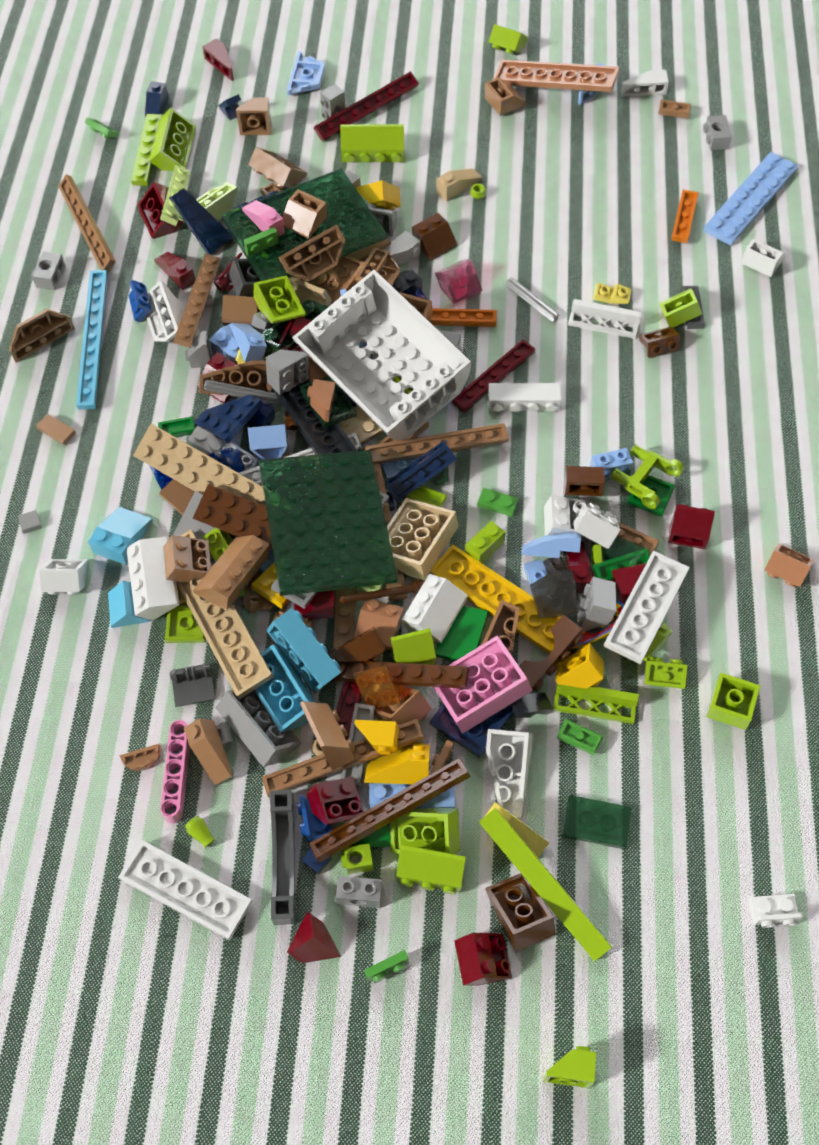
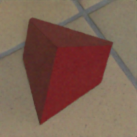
M307 912L286 953L301 963L341 957L324 923Z

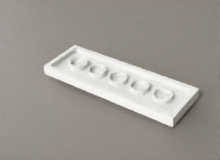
M653 551L607 637L604 647L641 664L690 567Z
M143 840L118 876L121 881L229 941L253 902L252 899Z

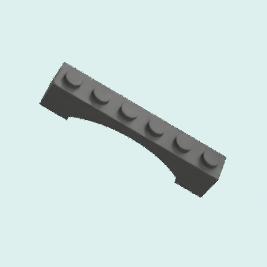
M292 790L270 791L272 824L271 920L273 925L296 924L294 797Z

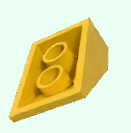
M416 742L397 749V753L390 752L389 755H383L367 762L365 783L414 784L429 776L430 745Z

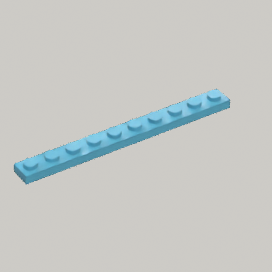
M92 270L89 275L76 401L78 410L96 408L108 280L107 270Z

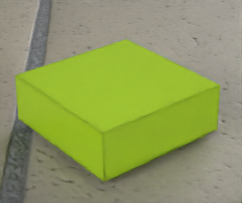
M594 545L591 548L592 565L602 562L601 545Z

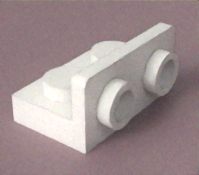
M794 894L750 897L749 899L754 925H761L762 928H771L775 924L782 923L785 927L795 926L803 918L802 913H798Z

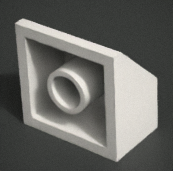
M50 559L39 569L41 592H48L51 595L60 592H67L70 595L78 594L85 587L88 559Z

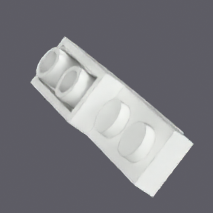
M199 426L196 427L187 439L189 444L203 451L204 454L234 471L236 469L240 473L254 468L259 462V459L231 442L225 443ZM238 456L242 457L241 464L237 463Z

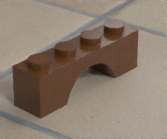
M564 614L550 629L555 642L550 655L536 662L524 660L519 665L533 690L530 693L538 692L542 688L544 679L548 675L552 676L557 670L556 665L561 660L564 661L569 656V650L573 645L577 646L583 639L582 628Z

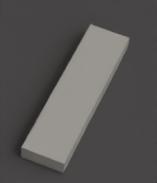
M355 703L348 738L352 743L364 739V736L354 724L355 720L373 721L375 706ZM366 762L342 770L341 779L353 777L356 787H361Z

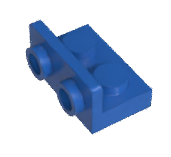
M131 280L132 291L128 296L134 320L141 322L152 309L146 285Z
M301 795L300 803H297L298 815H303L304 823H300L302 836L306 835L307 841L311 842L332 831L331 824L326 825L312 813L308 798H304V795Z

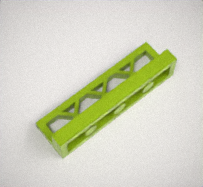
M557 684L553 711L634 724L639 694L594 686L584 689ZM559 697L568 698L571 704L568 706L558 705ZM582 700L588 701L592 707L584 710L579 707L578 703ZM606 704L611 708V711L602 713L598 707ZM622 707L630 708V717L622 716L618 710Z

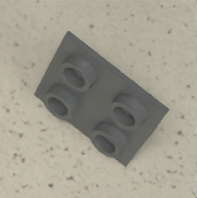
M210 663L171 670L170 679L173 685L175 707L215 700Z

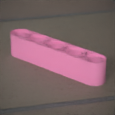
M176 720L170 725L161 799V813L166 821L172 824L182 819L185 802L190 746L185 732L181 735H176L179 730H184V727L187 726V723L183 720ZM177 749H183L180 754H174ZM181 768L179 773L172 774L174 769ZM173 788H179L177 793L169 794ZM177 808L175 813L167 814L169 809Z

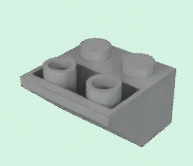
M280 349L266 357L267 382L279 395L290 391L293 387L309 379V362L306 352Z
M593 577L590 583L586 584L584 595L580 596L577 602V608H579L577 622L580 623V628H582L583 632L607 625L616 613L615 582Z

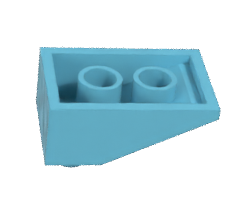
M118 507L97 526L88 543L92 552L127 565V547L142 539L152 522V518Z

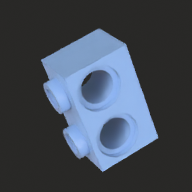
M627 448L593 455L590 462V467H604L605 480H610L616 468L626 475H630L633 465Z

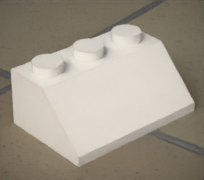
M429 574L402 619L408 633L430 628L433 641L442 643L466 602L468 595L446 578Z

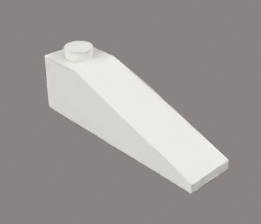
M488 729L486 752L490 762L498 804L515 817L522 818L533 734Z

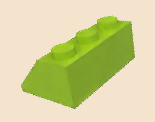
M401 845L396 875L397 881H400L401 885L409 887L416 884L422 885L421 888L433 891L435 888L443 889V892L447 894L461 893L466 857Z

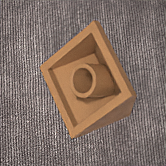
M223 295L222 322L252 324L253 315L258 312V306L254 297Z

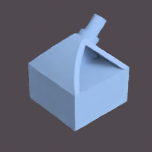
M285 424L248 428L250 450L261 458L258 466L281 459L289 448L287 426Z

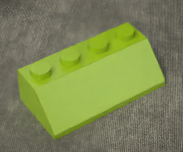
M170 108L160 118L149 162L162 171H173L175 165L186 168L196 125L173 108Z
M349 124L340 126L342 162H404V124Z

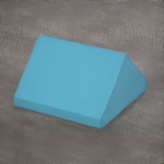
M122 581L108 592L111 628L150 622L149 619L135 616L131 582Z

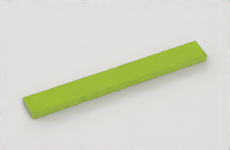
M494 808L479 821L481 826L594 962L612 948L611 944L497 808Z

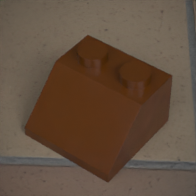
M439 213L412 226V235L420 240V250L431 261L457 246V241L448 222Z

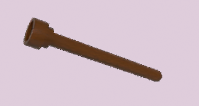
M417 579L411 585L341 596L339 601L342 604L410 592L417 595L425 580Z

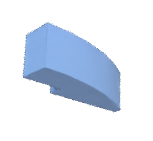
M563 532L537 538L523 545L521 555L560 558L561 551L580 553L581 534L578 532Z

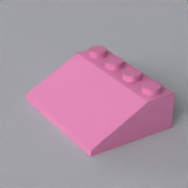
M498 636L448 665L468 667L469 675L466 689L434 687L462 734L533 691L527 677Z

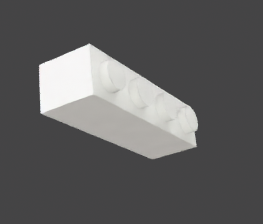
M489 383V411L553 412L560 410V383Z

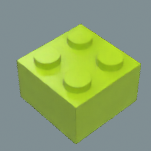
M720 672L715 682L706 717L746 730L752 719L760 685Z

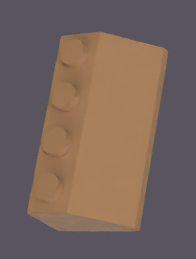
M254 535L236 537L196 586L193 593L227 611L267 560L270 544Z

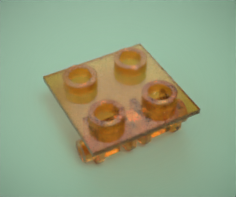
M386 665L353 673L366 705L380 708L401 703L399 697L404 692V689L398 684L394 685Z

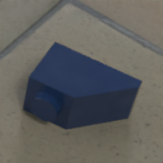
M150 82L146 91L145 117L147 114H162L169 99L166 83Z

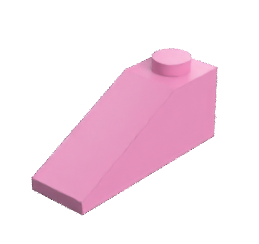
M254 201L242 208L245 214L262 232L275 227L278 236L285 233L283 218L274 208L259 201Z

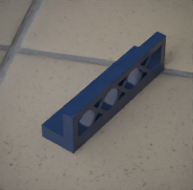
M443 440L386 481V489L395 501L399 502L455 462L457 457L449 448L448 443Z

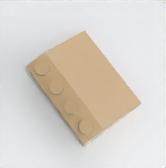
M406 498L371 548V553L406 575L425 580L458 529L456 511Z

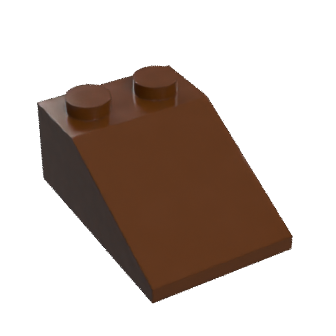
M521 873L485 888L502 928L516 952L556 935L553 915L540 895Z

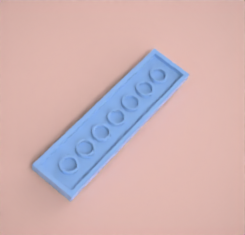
M770 152L704 226L703 231L732 246L797 171L798 165Z

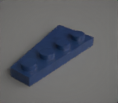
M184 188L169 198L206 254L210 255L234 238Z

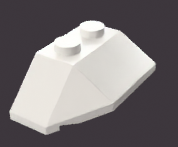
M160 281L149 290L148 296H150L149 301L152 310L146 317L154 341L169 342L175 337L183 311L179 300L164 282Z

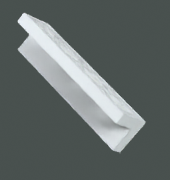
M574 299L568 325L635 339L641 312ZM574 316L581 317L583 320L579 322L574 321L573 318ZM598 320L600 323L594 325L590 321ZM613 323L617 327L609 328L607 324ZM627 326L633 327L634 331L629 332L626 331L624 328Z

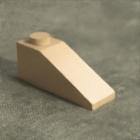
M473 168L448 171L436 179V193L447 202L481 181L483 177Z

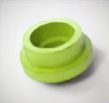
M474 184L470 189V195L473 198L481 199L486 195V189L482 184Z

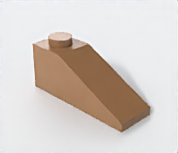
M199 718L184 727L190 748L213 783L219 785L233 777L214 720Z

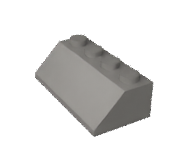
M228 690L216 706L222 718L226 720L234 733L239 736L263 767L278 763L302 744L292 730L283 733L279 731L255 690L241 699L236 696L234 690Z

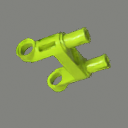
M635 444L629 454L642 460L641 466L633 476H628L616 468L610 479L622 484L625 490L642 499V503L646 507L655 509L660 503V499L653 490L642 485V483L654 468L661 470L669 476H680L684 466L676 459L668 460L654 451L648 452Z

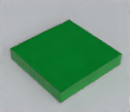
M648 475L642 485L653 490L659 497L660 503L655 509H650L642 503V499L632 493L627 504L662 517L675 489V485Z

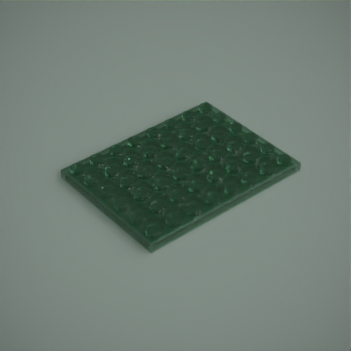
M342 168L257 200L274 208L281 217L284 214L288 200L297 189L326 202L327 218L309 239L284 227L285 233L278 236V244L248 256L245 252L244 240L262 231L242 210L244 206L221 214L224 223L260 281L286 275L288 278L293 277V275L286 272L278 257L336 224L345 238L340 258L387 239L386 231Z
M371 450L259 460V470L280 596L397 583L398 577Z

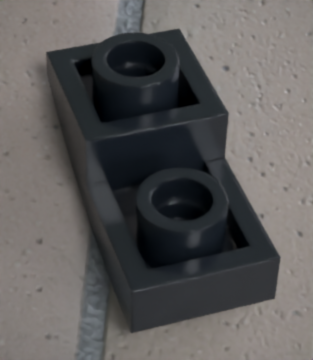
M545 692L526 694L511 704L517 718H531L534 714H549L554 710Z

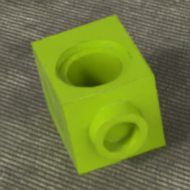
M370 844L351 846L344 849L345 855H341L342 868H347L348 875L373 871ZM354 856L362 857L359 863H353L351 859Z

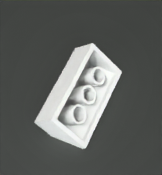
M170 537L141 539L127 547L135 616L153 621L179 605L176 581L166 580L163 546Z

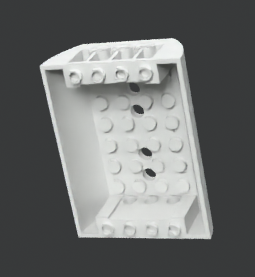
M375 270L371 271L292 337L330 378L393 440H406L459 395L468 379L471 368V361ZM362 341L367 343V346L364 348L358 347ZM374 353L379 355L378 358L374 360L369 358L370 355ZM396 376L402 377V380L398 383L392 381ZM407 388L414 389L409 394L404 393Z

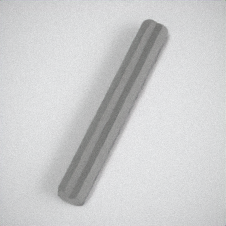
M510 277L506 281V286L550 321L554 322L558 319L559 314L514 278Z

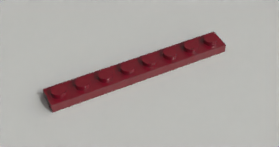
M410 71L315 125L313 129L323 142L340 132L341 125L356 123L418 87L419 83Z

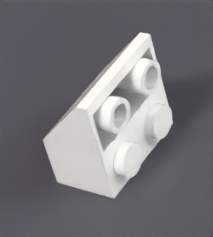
M752 239L745 249L741 264L772 277L785 258L786 253Z
M551 495L544 506L545 536L555 533L576 532L574 524L584 501H587Z
M584 501L574 524L575 531L609 549L620 531L616 515L609 511L605 513L599 510L600 507L593 502L588 504Z

